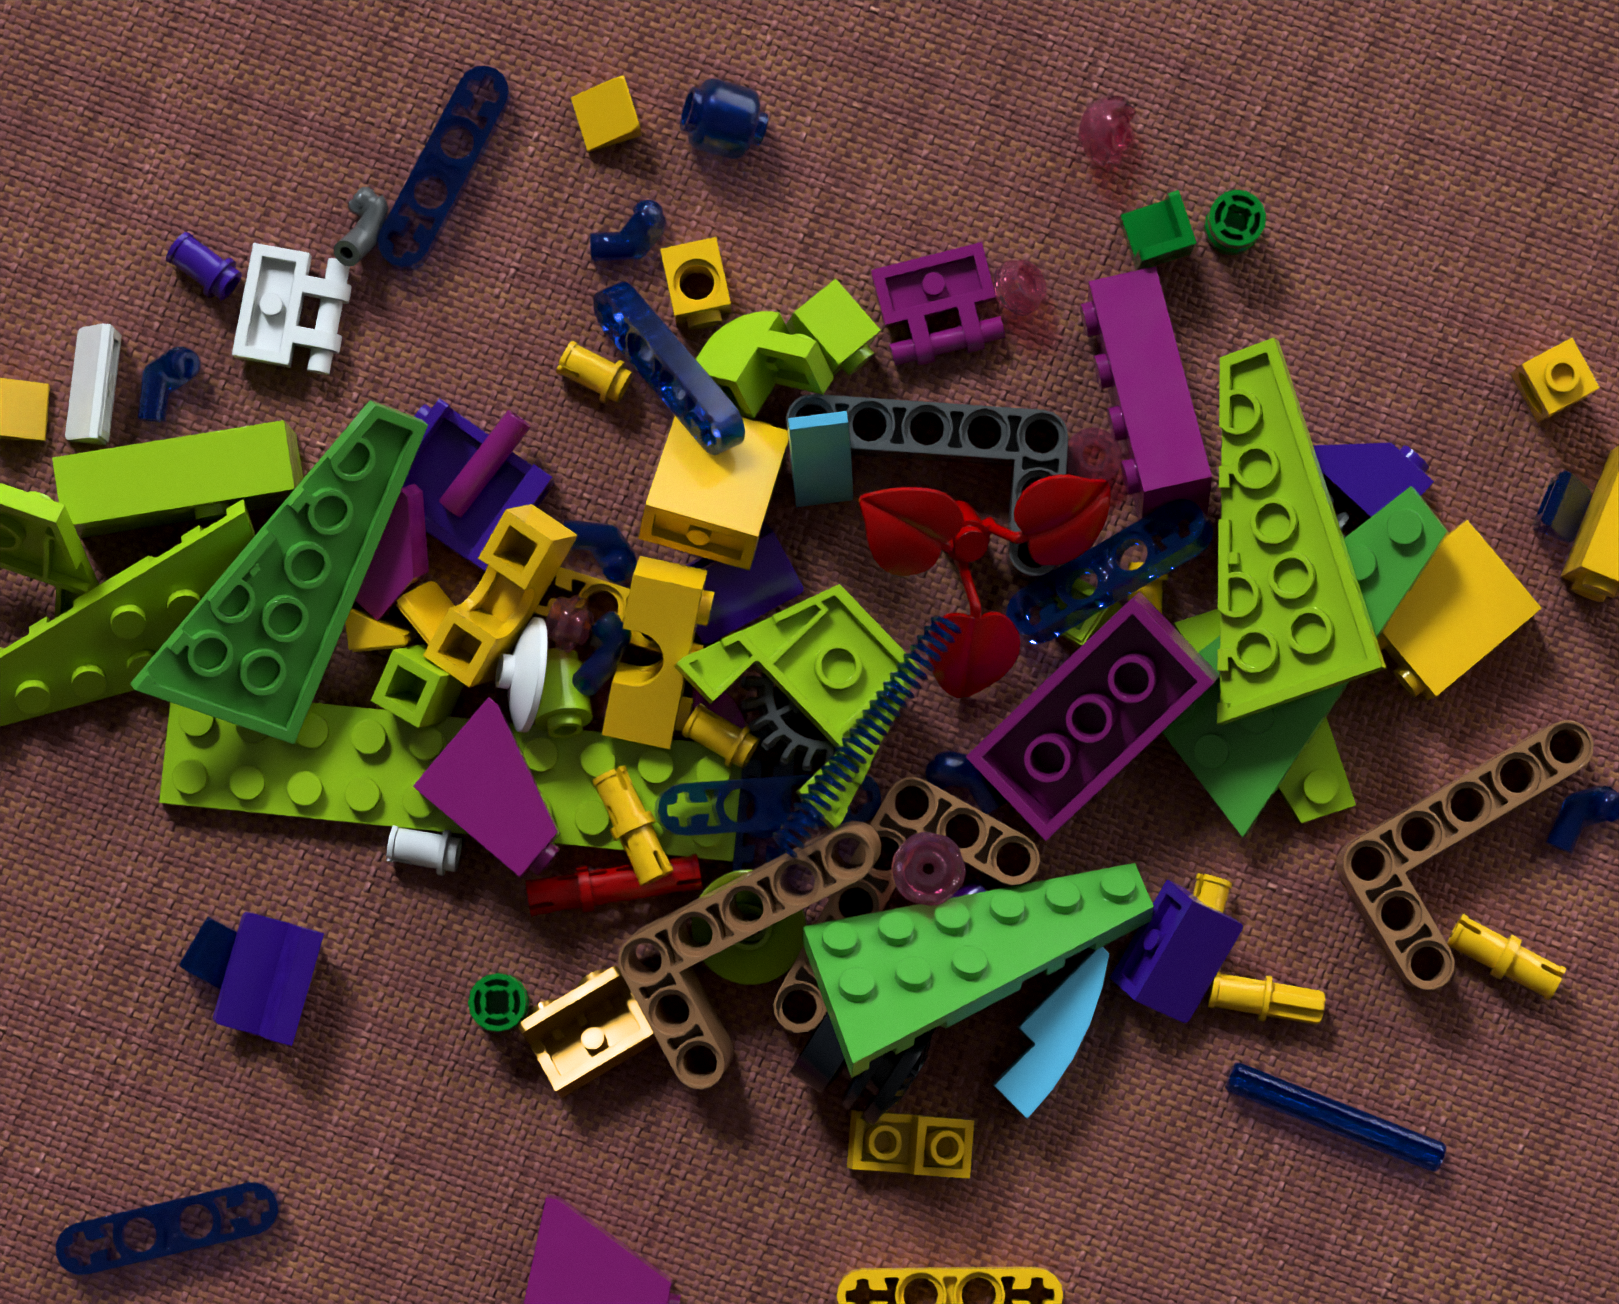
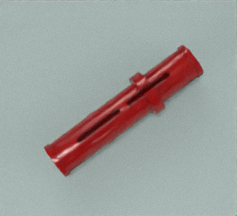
M697 854L668 859L674 871L645 886L639 885L632 864L588 871V866L576 868L577 873L525 880L531 917L582 908L583 913L594 911V906L681 891L702 890Z

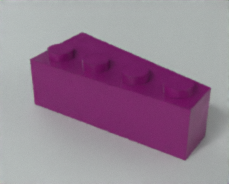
M1156 266L1089 281L1088 302L1080 304L1082 323L1087 337L1096 336L1099 355L1093 356L1096 377L1100 389L1108 388L1112 407L1107 408L1108 422L1114 442L1120 441L1124 457V460L1121 461L1122 476L1128 495H1133L1140 530L1207 516L1212 474Z

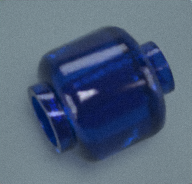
M709 78L699 88L692 87L689 90L681 113L680 130L687 132L689 144L697 150L730 159H739L749 150L751 144L760 146L767 130L768 113L760 111L759 95L754 89L716 78Z

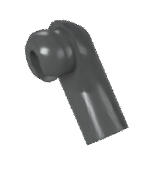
M367 186L360 188L348 203L349 211L360 217V220L334 246V255L344 266H354L377 245L389 211L385 197L383 195L378 197L374 190Z

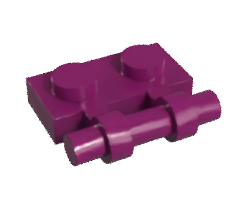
M982 242L871 270L870 274L884 328L907 323L911 339L889 344L894 366L916 361L918 366L935 362L934 356L964 348H966L967 353L985 349L984 343L1005 338L1001 317L998 316L979 321L975 305L995 301L996 299ZM957 310L960 326L929 334L925 318Z

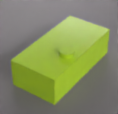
M284 420L52 457L59 503L65 505L80 538L190 520L207 521L220 519L227 516L226 509L242 499H244L247 511L281 506L303 480L297 434Z

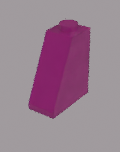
M488 697L416 781L413 787L519 877L524 878L530 870L539 876L560 851L553 844L560 835V832L502 708Z
M550 1194L546 1196L524 1304L680 1303L681 1295L670 1293L672 1278L563 1198Z

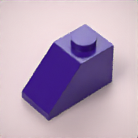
M1392 443L1313 445L1328 491L1363 523L1410 486L1414 487L1421 496L1434 482L1425 474L1429 469L1428 464L1406 445H1403L1400 450Z

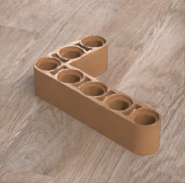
M1563 720L1541 728L1368 830L1341 848L1336 858L1338 876L1395 973L1405 985L1421 990L1440 988L1450 980L1455 964L1451 949L1405 872L1584 767L1593 754L1594 745L1591 734L1584 725L1575 721ZM1557 732L1568 734L1575 743V755L1569 763H1561L1551 754L1550 741ZM1507 761L1519 763L1526 772V784L1518 793L1507 790L1501 782L1500 771ZM1458 790H1466L1476 799L1477 812L1475 817L1469 822L1457 819L1452 813L1451 799ZM1409 819H1417L1427 828L1428 841L1420 851H1413L1407 848L1402 841L1401 829ZM1359 848L1372 850L1379 860L1377 874L1368 881L1358 878L1351 867V859ZM1392 897L1402 900L1409 911L1406 925L1397 931L1388 928L1381 918L1383 904ZM1423 947L1432 950L1438 960V969L1435 975L1425 981L1417 978L1411 968L1413 954Z
M917 777L903 778L897 781L888 791L870 824L879 835V838L890 839L897 845L900 853L898 864L889 871H880L873 867L860 880L831 894L815 924L844 919L839 911L838 902L840 896L845 891L854 888L861 889L869 895L872 901L870 913L883 911L921 841L1005 886L1021 885L1035 875L1040 863L1039 851L1035 843L1027 836L926 780ZM905 788L918 789L927 799L928 807L926 813L917 820L904 819L895 809L896 795ZM955 816L969 817L977 826V839L968 848L955 847L946 837L945 829L947 823ZM859 843L849 864L857 865L865 862L866 852L861 843ZM1011 843L1021 846L1028 856L1026 870L1021 875L1013 877L1005 875L1000 871L996 861L999 849L1003 845ZM804 945L779 988L773 1003L774 1015L779 1024L786 1030L795 1033L808 1032L816 1028L827 1012ZM802 989L813 995L816 1001V1011L809 1021L797 1024L785 1017L782 1003L788 993L793 990Z
M860 821L843 823L836 829L830 830L649 923L634 933L623 944L618 957L621 974L672 1069L683 1084L694 1089L712 1087L728 1070L734 1055L731 1039L691 966L863 878L873 868L881 855V841L873 827ZM854 838L864 846L866 852L865 862L857 865L845 862L838 852L839 840ZM799 864L807 867L813 873L815 880L814 888L807 891L794 888L787 877L788 866ZM745 890L757 894L763 903V914L753 917L742 913L736 902L737 893ZM700 917L706 920L713 932L712 940L704 943L692 939L686 928L687 919ZM649 943L655 946L662 957L661 967L648 968L638 960L636 954L637 944ZM674 994L682 997L688 1004L689 1017L677 1019L670 1016L663 1004L664 996ZM699 1045L711 1049L716 1056L717 1067L711 1070L698 1067L692 1060L691 1047Z

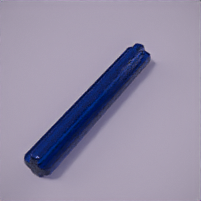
M1235 1063L1227 1077L1225 1089L1230 1093L1432 1172L1437 1171L1445 1157L1446 1145L1441 1141L1245 1064Z

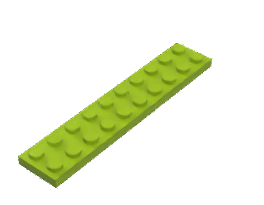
M170 702L159 803L386 827L394 825L400 828L435 832L451 830V833L470 835L413 787L416 781L468 722L469 718L447 716L445 722L418 728L388 710L311 703L295 744H291ZM509 723L560 832V835L553 844L625 851L620 840L614 841L610 829L614 826L596 787L592 783V780L599 775L625 765L645 811H651L656 820L652 826L666 855L687 857L691 856V854H697L699 859L733 862L742 768L735 764L731 768L725 766V758L694 741L673 739L669 750L604 736L602 732L582 730L579 734L572 737L555 738L551 737L548 732L538 729L536 725H532L528 732L523 733L516 731L514 724Z

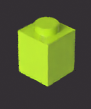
M834 279L793 312L786 324L790 335L796 333L804 334L817 341L833 376L842 369L850 376L862 367L875 354L871 350L870 345L881 331L837 279Z
M424 644L393 649L371 699L373 703L418 728L445 722L446 718L451 716L464 686L462 682L423 656L428 647Z

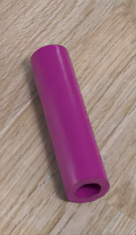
M507 410L439 499V502L450 512L462 518L531 426L517 414Z

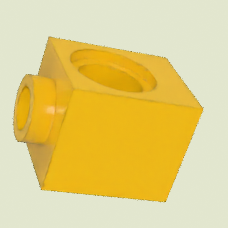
M717 237L661 248V258L675 323L687 322L689 329H701L722 323L721 314L731 312V302ZM693 273L707 275L714 284L712 292L707 297L699 300L690 299L685 296L681 291V284L688 275Z
M1573 338L1528 360L1510 373L1537 423L1581 401L1600 388Z

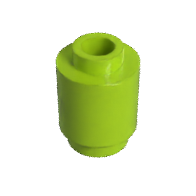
M547 649L545 679L539 708L535 717V725L538 729L548 732L551 737H572L579 734L583 729L582 727L589 724L593 718L586 666L583 662L579 661L578 653L573 649Z

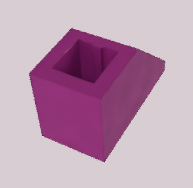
M415 483L401 489L355 598V601L377 621L393 614L398 608L396 600L403 594L415 589L429 572L423 491Z

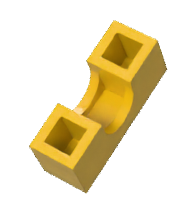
M533 504L506 509L478 559L488 565L481 581L464 602L449 608L423 656L468 687L495 680L500 654H510L522 631L528 624L578 535Z
M644 556L639 557L632 577L622 629L644 633L653 638L660 646L663 658L649 666H636L619 662L611 685L602 735L670 750L675 731H683L690 717L693 698L683 696L686 678L674 666L683 657L704 649V645L693 642L697 624L708 626L715 592L704 590L708 570Z

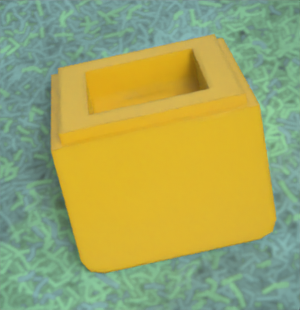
M624 75L610 79L570 97L587 152L642 136Z
M0 378V439L46 442L49 384Z
M428 581L403 594L396 600L398 602L396 606L428 645L449 608L455 606L434 581Z
M357 602L353 603L345 622L348 649L352 650V652L401 648L417 638L415 628L389 616L377 621Z

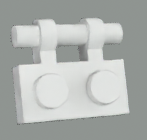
M253 243L232 356L238 359L291 368L295 346L311 349L307 371L329 375L333 354H339L342 336L337 334L342 306L343 304H348L350 300L352 286L347 284L350 267L344 266L335 258H328L325 278L308 276L312 259L310 253ZM304 296L320 299L315 329L299 326Z

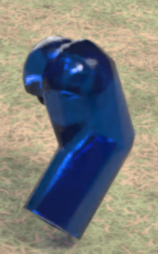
M642 200L633 207L634 214L620 232L590 233L591 261L637 260L646 256L664 234L666 218L663 215L662 206L653 200Z
M183 346L174 347L147 364L142 373L137 419L149 422H166L169 394L192 380L200 372L201 360L194 350Z
M564 520L563 525L578 535L571 549L591 551L603 570L602 574L611 582L622 583L630 578L637 565L636 555L619 528L611 524Z
M606 612L592 625L593 635L599 638L602 643L572 677L574 687L584 695H594L613 675L632 638L631 630L622 629L623 621L617 612Z
M951 750L940 752L935 756V760L930 761L926 765L925 776L929 783L940 789H944L949 785L968 789L980 810L985 814L1008 802L966 758L968 754Z
M1597 785L1569 794L1562 803L1545 843L1572 854L1584 827L1605 821L1615 822L1619 820V792H1616L1609 786Z

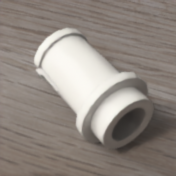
M393 825L387 846V862L393 863L395 861L435 868L437 875L441 876L445 874V871L456 872L461 855L462 838L453 837L451 830H444L442 835L400 828Z

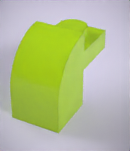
M774 311L746 314L725 324L711 336L688 370L707 406L751 418L756 416L775 384L824 395L834 379L817 341L804 334L796 333L790 335L780 312Z

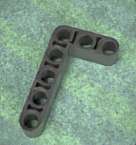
M809 394L796 399L789 407L786 416V429L788 430V418L798 417L805 410L814 409L823 414L847 411L851 455L1012 466L1008 529L1015 532L1021 531L1014 520V509L1024 485L1048 476L1066 474L1067 427L1062 418L1054 412L1046 410ZM871 413L882 419L885 424V433L881 438L868 442L856 436L853 431V422L860 415ZM928 417L937 421L942 428L941 439L933 445H922L916 442L910 433V426L915 420ZM979 421L989 422L999 432V442L990 449L977 448L971 444L968 438V428ZM1035 425L1046 426L1053 431L1056 437V446L1048 453L1034 452L1025 441V432ZM1007 541V564L1012 573L1020 579L1027 581L1041 580L1048 576L1056 566L1043 565L1038 568L1026 566L1018 557L1017 549L1019 544Z

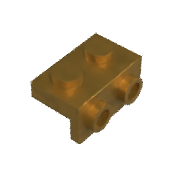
M613 966L608 970H596L586 975L578 983L576 989L559 999H549L537 1004L529 1011L527 1018L517 1024L561 1099L657 1042L618 966Z

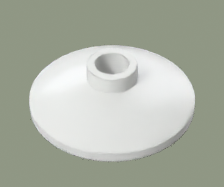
M533 617L524 628L512 655L500 654L496 668V687L507 689L509 711L516 731L523 733L530 730L535 720L546 672L547 627L544 619Z

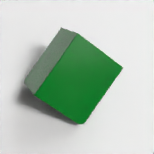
M1179 190L1167 193L1164 201L1120 214L1119 216L1136 271L1190 255L1197 244Z

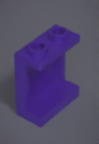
M439 398L432 408L424 404L414 415V417L426 422L428 427L402 488L415 483L423 491L426 532L485 573L488 565L478 559L505 510L533 504L538 508L555 485L552 476L535 464H529L512 452L462 518L450 512L439 502V499L488 437V434L454 411L448 403Z

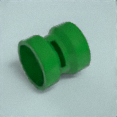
M1235 189L1224 192L1214 201L1205 217L1203 230L1206 240L1213 249L1222 254L1238 255L1245 253L1254 246L1265 228L1266 213L1264 206L1255 195L1248 191Z
M502 973L486 975L477 981L470 991L468 1000L470 1014L475 1022L486 1030L496 1032L509 1030L517 1026L527 1015L530 1003L528 991L522 982L512 975Z

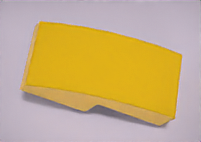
M851 1110L847 1168L970 1179L974 1120L885 1112L875 1125L871 1126L860 1119L863 1111Z

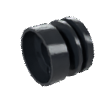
M826 1012L789 1073L820 1093L827 1089L839 1075H842L849 1080L840 1106L849 1110L863 1090L867 1091L873 1096L860 1119L874 1126L885 1112L899 1103L928 1057L931 1038L936 1027L916 1037L912 1047L896 1055L891 1050L870 1061L868 1070L851 1078L829 1014Z

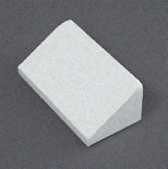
M102 323L82 327L77 333L65 437L70 442L106 445V442H109L122 335L111 324Z

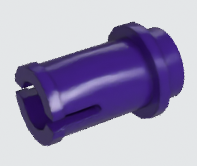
M184 232L171 245L166 255V261L175 265L203 286V294L208 298L216 296L220 300L226 299L237 287L242 277V273L236 269V262L232 258L223 260L193 238L192 234Z

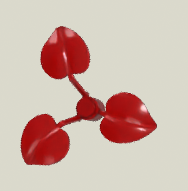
M1058 474L1039 479L1030 484L1022 492L1015 505L1014 520L1021 530L1018 532L998 525L992 517L981 521L970 504L954 500L946 493L935 489L897 487L873 491L859 496V505L864 519L869 550L877 564L886 572L898 576L923 573L935 565L941 550L947 552L954 559V564L959 570L970 605V615L949 613L942 616L933 627L927 645V657L932 674L946 693L956 698L973 696L1006 675L1013 667L1020 651L1019 631L1009 617L1000 612H988L981 615V604L969 569V562L976 561L985 554L991 534L1014 544L1027 542L1028 551L1032 559L1041 565H1059L1076 559L1092 546L1107 520L1111 491L1105 479H1089L1070 474Z

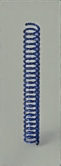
M933 616L930 618L931 625L923 627L925 635H918V644L910 645L911 653L903 655L905 663L896 664L898 672L889 673L891 681H884V690L876 692L877 700H870V709L862 710L863 718L855 720L857 728L848 729L850 737H843V746L835 747L836 756H829V765L821 766L823 775H815L816 784L807 785L809 793L800 795L802 803L793 804L795 812L787 813L789 822H781V831L773 832L774 840L785 853L793 858H798V854L789 848L780 837L790 841L800 849L805 848L804 844L794 837L787 828L796 831L806 839H812L811 834L805 831L793 818L802 821L814 830L819 829L818 825L811 821L800 808L813 814L821 821L826 820L825 815L816 810L807 799L819 804L827 811H833L832 806L821 799L814 790L825 794L835 802L839 801V797L831 792L820 780L831 784L841 792H846V788L837 782L827 771L835 773L848 783L853 782V778L843 772L834 761L846 766L855 774L860 773L859 768L850 763L841 752L852 756L861 764H867L866 759L855 752L847 742L856 745L869 755L874 754L873 750L859 740L854 733L867 738L874 745H880V740L871 735L861 724L871 727L882 736H887V731L877 725L868 714L880 719L889 727L894 726V722L884 716L875 705L886 709L896 718L901 717L900 712L890 706L882 696L893 700L902 708H908L907 703L896 696L888 686L899 690L909 699H913L914 694L903 687L895 677L906 681L917 690L921 689V685L909 677L902 668L912 671L922 680H928V676L916 668L908 658L919 662L929 671L935 670L934 665L922 658L915 649L925 652L937 662L942 661L941 656L929 649L922 640L932 643L942 652H948V647L936 640L928 630L939 634L949 643H955V638L942 630L935 621L945 624L956 634H961L962 630L947 618Z

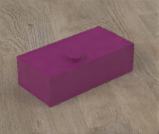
M1139 591L984 738L966 758L1046 841L1205 692L1220 675Z

